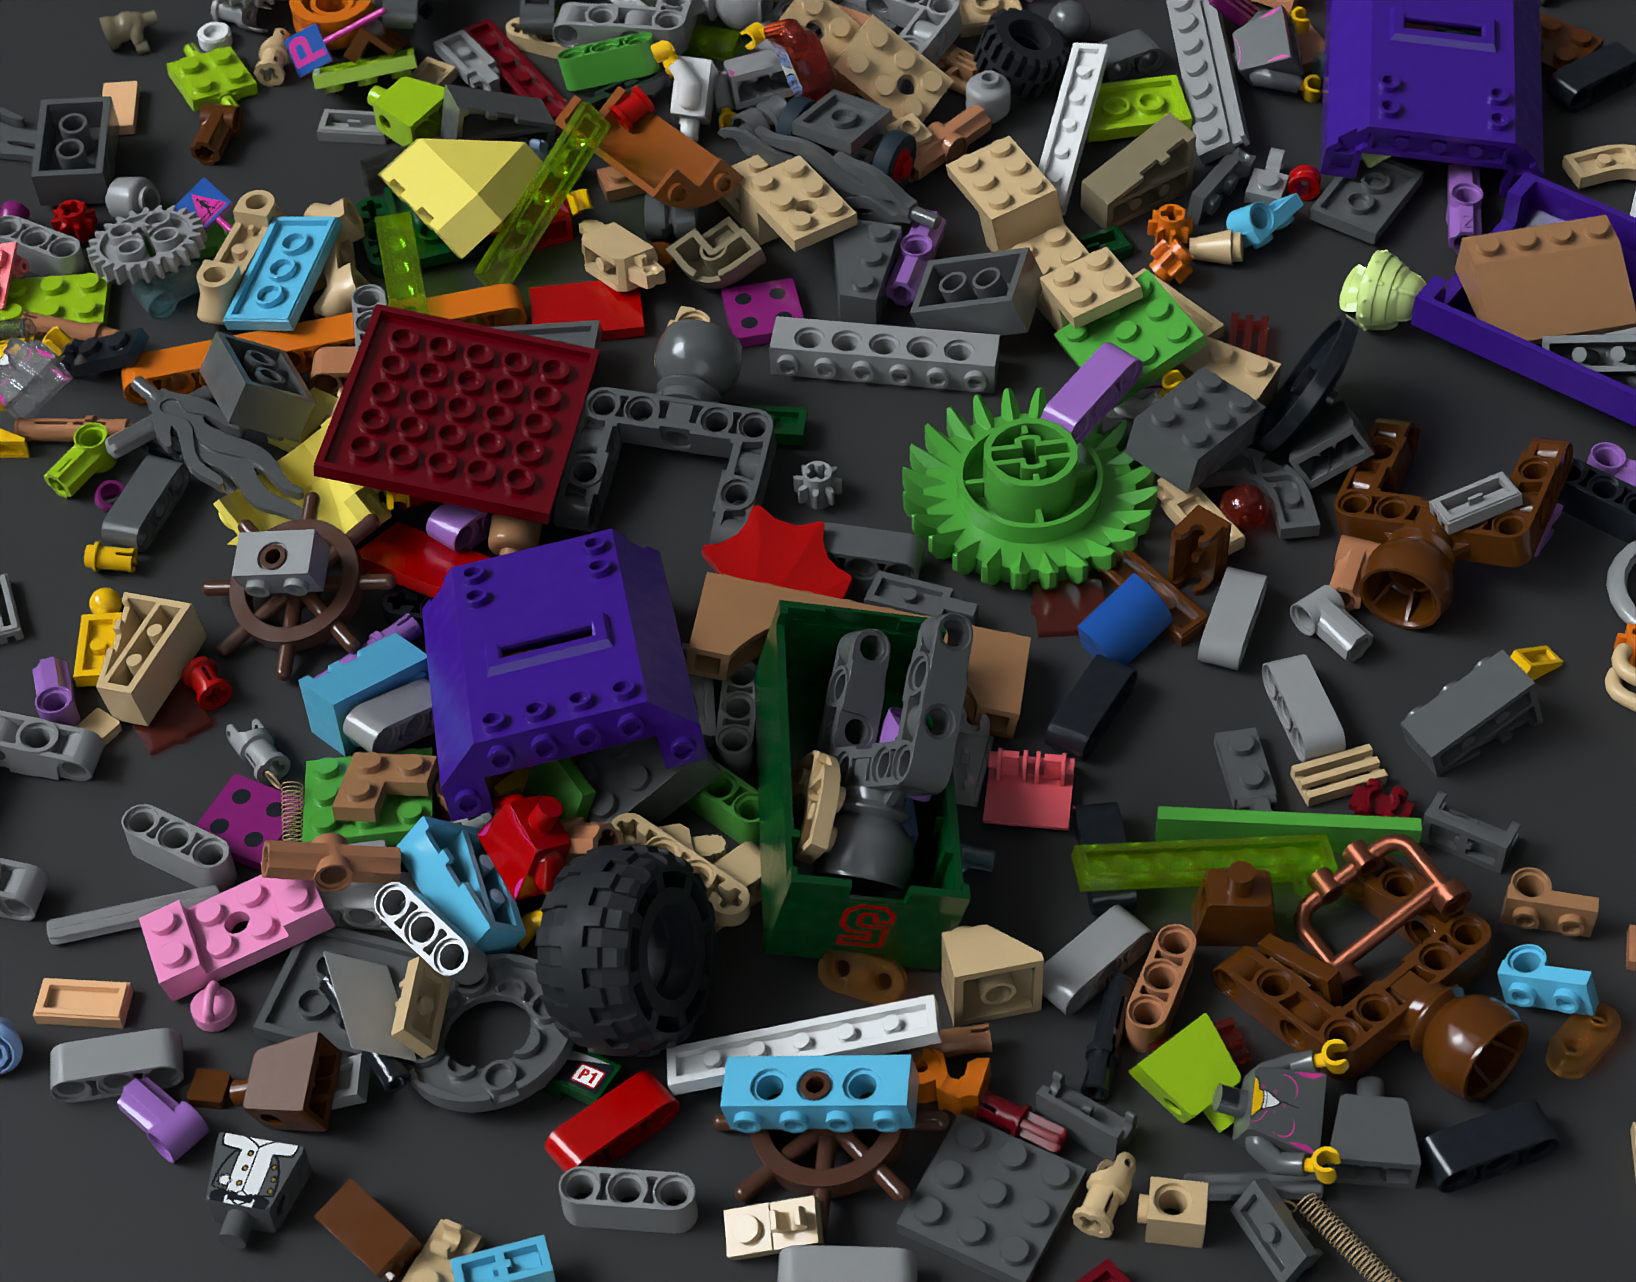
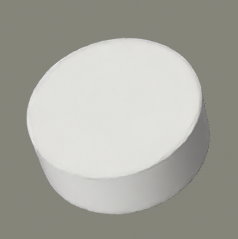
M222 22L207 23L197 32L199 45L206 52L216 48L231 46L233 42L230 27Z

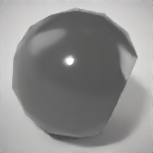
M1073 0L1059 2L1052 8L1048 16V20L1055 24V28L1061 30L1064 34L1063 38L1068 43L1078 42L1088 33L1091 26L1088 10Z

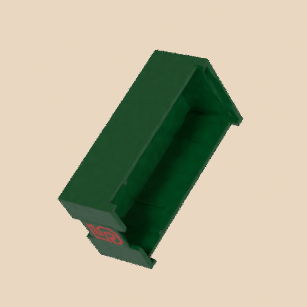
M779 600L754 674L764 954L823 959L826 950L831 949L880 954L879 965L938 970L942 962V932L952 931L958 927L971 899L969 884H963L953 766L947 786L941 793L932 795L928 802L913 799L919 836L914 847L915 865L913 875L906 887V891L875 890L852 886V880L815 876L813 874V863L810 865L794 859L800 840L805 807L796 816L793 815L795 803L792 801L791 769L804 756L816 750L827 688L832 676L840 639L847 633L864 629H878L884 632L889 639L890 657L885 679V695L879 731L890 707L903 708L904 702H902L913 649H916L921 624L928 619L927 617ZM943 626V628H942V638H943V640H944L945 635H946V629H945V627ZM862 640L860 651L864 658H866L867 646ZM927 714L926 726L931 732L932 719ZM846 724L845 736L846 739L850 742L852 738V730L851 727L848 724Z

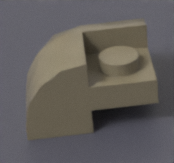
M730 216L703 235L694 228L666 248L667 253L693 282L705 289H722L736 284L766 263L767 260L762 248L744 228L740 229Z

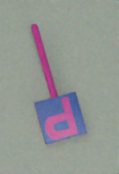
M381 8L326 38L323 37L318 23H315L285 39L284 43L299 78L333 61L327 46L328 44L386 14V9Z

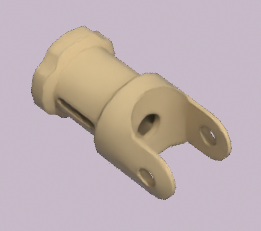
M283 28L275 29L273 36L261 45L259 51L261 61L255 66L254 75L257 81L268 87L278 86L284 81L285 72L283 67L288 64L290 58L284 40L289 38L290 34ZM270 67L269 75L266 76V70Z
M1120 1153L1115 1162L1109 1159L1101 1161L1096 1172L1090 1175L1087 1181L1088 1193L1082 1207L1075 1209L1072 1215L1074 1225L1082 1232L1098 1238H1108L1112 1235L1114 1230L1112 1220L1118 1206L1124 1204L1128 1198L1132 1186V1178L1137 1167L1136 1160L1130 1153ZM1125 1160H1128L1129 1167L1125 1165Z

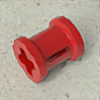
M636 85L631 88L632 93L617 106L612 104L609 107L612 116L627 132L633 129L632 125L644 114L655 111L652 101Z
M207 656L191 660L183 668L181 678L185 685L190 686L196 692V700L199 706L204 710L210 711L226 704L232 696L233 689L231 684L226 679H222L217 673L218 668L215 661Z

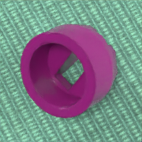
M6 201L1 207L0 217L14 215L29 220L30 211L20 202Z
M115 480L102 482L95 493V504L98 509L107 514L115 501L108 504L105 501L111 500L116 496L119 497L125 486Z

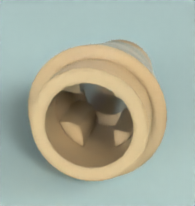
M1233 229L1198 236L1197 238H1190L1189 251L1195 257L1193 260L1234 265V262L1243 261L1242 232H1234Z

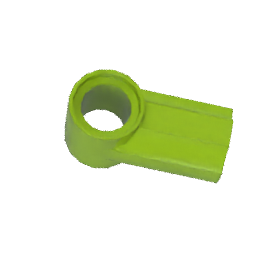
M97 422L87 423L78 428L73 438L75 445L44 475L47 485L57 495L65 499L72 497L94 473L109 471L117 463L118 458L108 454L105 449V440L110 436L103 424Z

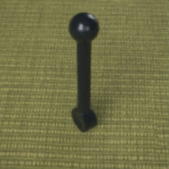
M153 441L141 446L146 452L154 450L174 457L178 462L184 463L182 450H174L173 453L169 454L160 444Z

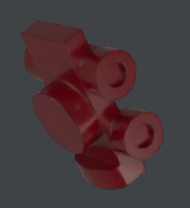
M1375 778L1368 779L1365 787L1356 785L1348 804V809L1355 811L1354 815L1411 818L1414 809V803L1406 801L1409 792L1405 788L1395 786L1389 796L1382 793L1384 784Z

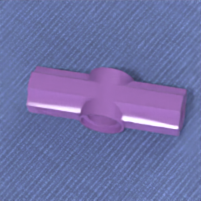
M1451 164L1448 167V207L1445 220L1448 224V247L1452 248L1456 255L1459 253L1463 237L1482 235L1481 204L1483 191L1480 188L1479 166Z
M928 210V211H930V212H933V213L939 215V213H938L937 211ZM942 218L941 224L936 230L914 221L909 234L901 240L900 255L886 286V296L891 298L896 305L908 307L910 303L914 302L928 261L934 260L947 228V221Z

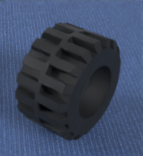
M1000 9L997 13L991 15L976 46L973 58L977 63L976 68L979 72L989 70L1006 77L1011 85L1012 96L1014 94L1021 98H1027V96L1036 98L1040 94L1045 95L1052 88L1068 56V42L1063 38L1064 34L1061 30L1055 28V24L1050 20L1044 19L1042 15L1034 14L1026 9Z

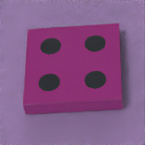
M793 278L721 289V297L729 330L738 338L742 347L770 343L776 316L804 318Z
M234 773L196 826L225 840L230 848L233 861L261 871L260 862H262V849L265 840L283 841L282 827L298 825L299 823H284L282 826V791ZM283 797V800H285V799H301V798H298V797H296V798H285V797ZM284 810L283 813H286V812H301V810H296V811H285V810Z

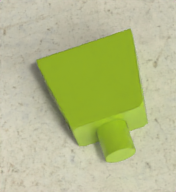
M406 76L401 77L388 89L376 85L369 91L367 101L369 105L373 106L378 130L405 149L417 138L433 139L441 131L445 87Z
M1206 1012L1128 1071L1138 1083L1183 1124L1202 1111L1219 1133L1234 1123V1116L1213 1111L1212 1101L1214 1092L1219 1084L1234 1087L1242 1080L1241 1074Z

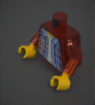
M788 18L766 23L764 26L759 22H754L740 32V35L748 34L752 38V41L745 45L750 50L760 45L766 39L771 42L794 97L803 96L818 102L831 91L829 85L836 80V77L819 37L815 32L801 25L798 20Z

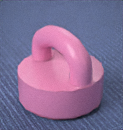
M211 981L205 989L199 991L194 996L190 1011L197 1027L203 1031L217 1032L229 1027L234 1022L237 1016V1004L234 996L228 989L220 987L217 981Z

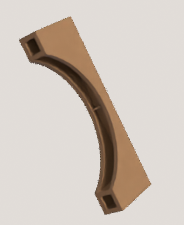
M707 572L689 644L686 662L689 674L727 681L745 664L761 656L779 600L927 618L932 616H923L888 607L854 602L849 599L819 595L810 591H800L775 586L770 583H760L730 575ZM972 625L973 642L963 708H965L967 713L966 720L971 725H979L981 715L985 714L990 719V735L1013 739L1020 715L1031 637ZM946 630V635H945V638H944V642L947 644V641H948V633H947V630Z

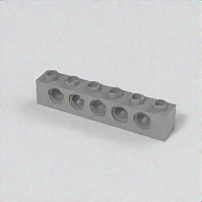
M776 316L769 346L770 369L772 375L995 393L1000 357V335Z

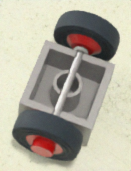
M803 96L792 98L780 115L775 133L799 137L793 134L792 122L817 102ZM882 130L854 154L849 156L875 166L903 189L915 163L917 152L916 139L911 134L901 130H892L890 132ZM814 143L833 157L839 152L819 143ZM775 148V149H777L778 151L784 152V153H786V154L798 156V155L793 154V153H791V152H788V151H784V150H780V149H778V148Z

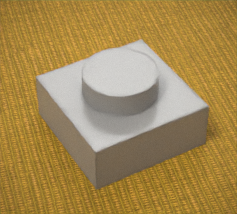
M362 1053L341 1059L331 1110L367 1102L370 1064Z

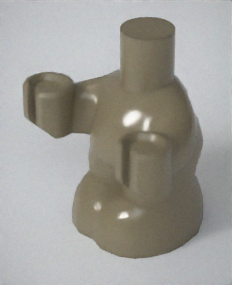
M155 10L145 13L123 11L113 17L105 16L99 18L111 51L118 49L122 43L132 40L138 55L151 52L147 40L144 39L143 31L145 27L159 23Z

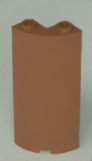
M620 86L617 87L598 113L582 99L574 95L554 121L556 125L652 197L671 207L686 209L708 205L729 194L744 178L726 161L708 152L653 112H647L632 125L633 129L630 132L624 130L609 110L612 104L617 106L630 95Z

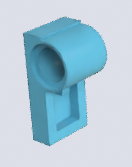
M1297 193L1277 199L1269 205L1262 201L1255 202L1233 210L1227 217V230L1233 229L1234 232H1242L1244 248L1253 246L1254 249H1258L1273 239L1271 233L1274 230H1280L1295 220L1293 214L1304 204Z
M1524 944L1513 948L1507 954L1505 960H1502L1497 972L1505 1003L1592 1016H1594L1599 1004L1591 971L1549 966L1545 951L1537 945Z

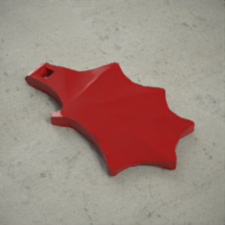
M759 505L751 509L747 523L738 534L726 541L704 545L702 548L703 558L714 569L716 574L730 575L760 583H770L775 586L800 591H810L815 594L839 599L846 598L852 585V576L838 568L827 556L823 542L825 524L822 521L804 525H793L775 519ZM760 656L757 657L756 659H754L757 665H758Z

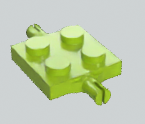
M188 43L183 50L187 57L167 63L169 77L194 112L201 110L204 103L239 106L237 101L241 98L258 94L257 82L231 46L201 53L195 43H191V47Z

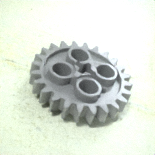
M159 205L154 211H149L148 207H144L142 213L136 214L134 211H130L127 218L116 217L117 223L115 224L105 223L106 231H96V238L88 241L90 247L86 248L92 270L93 272L96 271L98 278L105 277L106 282L116 279L120 285L127 279H130L131 284L135 285L139 279L144 278L149 283L153 276L164 279L166 276L165 272L178 273L179 265L190 266L189 258L200 257L198 250L206 248L204 242L207 241L201 217L197 218L195 211L188 213L186 207L177 211L175 205H172L167 210H163L162 205ZM140 232L145 233L152 253L155 255L154 257L149 256L142 236L139 234Z

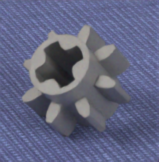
M813 461L807 465H802V476L797 475L793 477L794 491L798 492V502L800 504L806 503L807 506L814 509H822L829 505H834V494H842V479L838 478L837 467H830L829 464L823 461Z

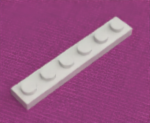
M1073 43L1038 167L1057 189L1062 215L1066 214L1109 56L1108 44Z
M933 994L667 1048L668 1087L674 1096L723 1086L727 1057L882 1055L942 1043L938 1004Z

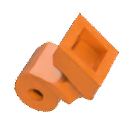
M931 1048L923 1049L922 1057L914 1063L919 1076L917 1103H929L937 1100L939 1110L946 1109L957 1117L959 1113H962L966 1116L977 1118L978 1105L983 1107L984 1102L980 1100L989 1089L991 1082L990 1058H976L967 1062L965 1074L961 1078L955 1079L951 1078L947 1072L943 1052Z

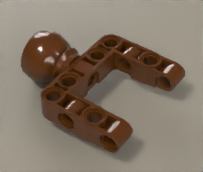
M1377 418L1368 434L1375 454L1350 468L1334 502L1340 537L1344 534L1381 543L1368 556L1361 569L1359 594L1363 604L1374 616L1390 625L1403 629H1422L1433 625L1449 607L1453 599L1455 586L1453 569L1456 560L1505 567H1518L1528 563L1535 555L1570 473L1574 455L1573 443L1567 440L1534 437L1527 452H1522L1509 478L1522 493L1523 505L1449 535L1445 531V524L1441 526L1437 521V515L1433 516L1431 514L1429 501L1422 500V497L1397 494L1417 452L1420 441V428H1417L1412 421Z
M1387 854L1380 859L1379 866L1371 874L1356 878L1345 887L1344 893L1356 904L1381 920L1425 886L1427 881L1421 875ZM1432 903L1398 929L1395 933L1416 948L1402 959V965L1381 982L1375 980L1342 1008L1339 1005L1336 1008L1313 992L1311 984L1295 972L1286 968L1272 957L1267 959L1250 946L1244 945L1214 968L1212 972L1217 987L1227 998L1255 1018L1259 1024L1294 1051L1301 1052L1314 1049L1317 1053H1321L1322 1047L1327 1041L1332 1039L1344 1041L1348 1050L1334 1053L1330 1060L1347 1059L1349 1062L1347 1071L1342 1074H1334L1327 1067H1321L1320 1069L1324 1074L1336 1080H1352L1360 1076L1402 1040H1410L1412 1051L1423 1054L1428 1072L1437 1085L1456 1097L1474 1103L1482 1101L1494 1093L1507 1080L1519 1063L1529 1037L1527 1024L1508 1005L1490 996L1480 994L1466 996L1464 989L1480 977L1489 967L1492 932L1489 924L1467 907H1464L1452 916L1445 917Z

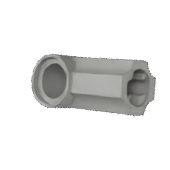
M1329 585L1321 586L1290 607L1292 621L1300 632L1307 636L1316 633L1345 660L1356 661L1363 656L1364 652L1372 644L1373 634L1345 610L1340 594Z

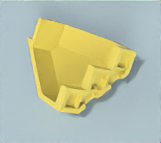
M417 138L378 175L401 201L406 202L427 227L434 230L455 255L462 259L504 221L547 173L549 168L526 142Z
M332 416L320 425L321 428L277 461L290 483L303 489L304 498L309 492L319 494L320 506L317 520L334 525L344 534L368 514L378 516L380 521L378 527L392 517L391 511L387 509V504L380 502L378 493L382 490L314 476V463ZM260 473L257 475L261 483L270 492L303 508L304 499L297 500L284 496L264 474ZM240 489L213 503L219 511V518L223 524L229 529L234 530L238 535L227 545L237 546L239 538L238 524L241 520H250L260 531H267L279 524L292 521L253 508L244 498Z

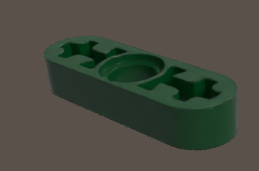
M375 196L364 198L357 203L356 208L364 224L365 236L362 237L369 270L372 275L378 278L393 277L400 272L402 263L387 202L383 198ZM370 214H376L378 220L371 221ZM377 234L387 235V237L380 240L370 239ZM386 253L388 260L381 261L379 255Z

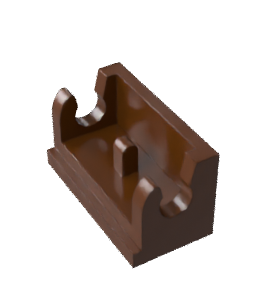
M1197 505L1172 530L1167 580L1177 588L1184 585L1185 581L1189 578L1199 580L1200 583L1196 584L1193 588V596L1202 595L1217 580L1221 582L1227 567L1232 523Z
M351 1178L314 1216L323 1227L363 1262L379 1279L384 1276L389 1282L397 1280L413 1264L423 1249L422 1244L409 1230Z

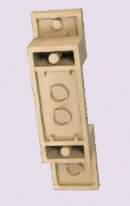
M1010 136L996 140L986 147L963 155L959 159L946 164L950 179L979 212L986 245L991 252L1030 248L1044 275L1040 277L1042 292L1037 308L1056 331H1059L1069 323L1075 329L1080 328L1143 298L1141 285L1107 246L1089 253L1068 229L1063 221L1057 189Z

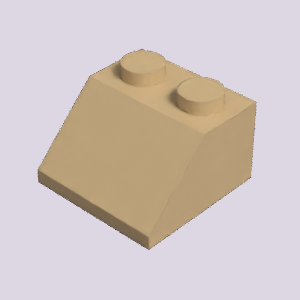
M987 924L974 927L960 926L952 931L942 932L941 983L954 1027L1041 1010L1044 958L1041 952Z

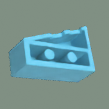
M396 632L358 650V658L344 665L339 661L328 665L329 672L318 678L313 679L307 675L298 680L312 733L345 757L357 747H360L359 744L343 732L344 721L354 707L420 678L429 679L427 654Z
M422 816L396 846L400 848L401 860L420 892L479 946L485 955L509 954L524 938L526 931L516 901L513 899L477 837L480 829ZM464 953L459 956L462 960L464 959Z

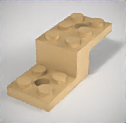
M794 0L774 25L787 23L790 31L767 38L772 44L783 48L780 50H784L782 52H786L789 58L802 68L803 60H806V69L811 73L810 75L830 91L835 89L852 96L857 92L869 102L892 109V122L910 113H914L923 122L954 81L876 16L872 15L861 26L830 0ZM806 25H817L822 32L821 39L812 40L806 37V32H804ZM807 38L810 41H819L821 44H812V42L807 41ZM810 45L813 46V47H814V46H821V45H822V47H815V48H821V50H820V49H814V48L812 49V47H810ZM824 50V52H825V54H826V57H827V59H828V61H829V64H823V65H819V66H818V64H822V63H818V62H825V63H826L827 61H820V60H825V59H817V60H816L815 57H819V58H826V57H825V55H824V56H823V55L820 56L821 54H813V52H814V53H823L822 51ZM831 68H832V70H825L826 72H824V71L821 72V69H831ZM825 73H834V75H832V74H830V75L827 74L826 77H825V76L823 77V75H824ZM827 76H835V79H829L830 81H827L828 83L826 84L825 80L827 79L825 78H830ZM905 78L912 83L913 93L911 95H905L899 91L897 86L898 79Z
M758 155L732 165L731 167L744 178L729 194L718 199L719 203L759 245L781 237L794 252L857 225V213L800 155L773 167Z

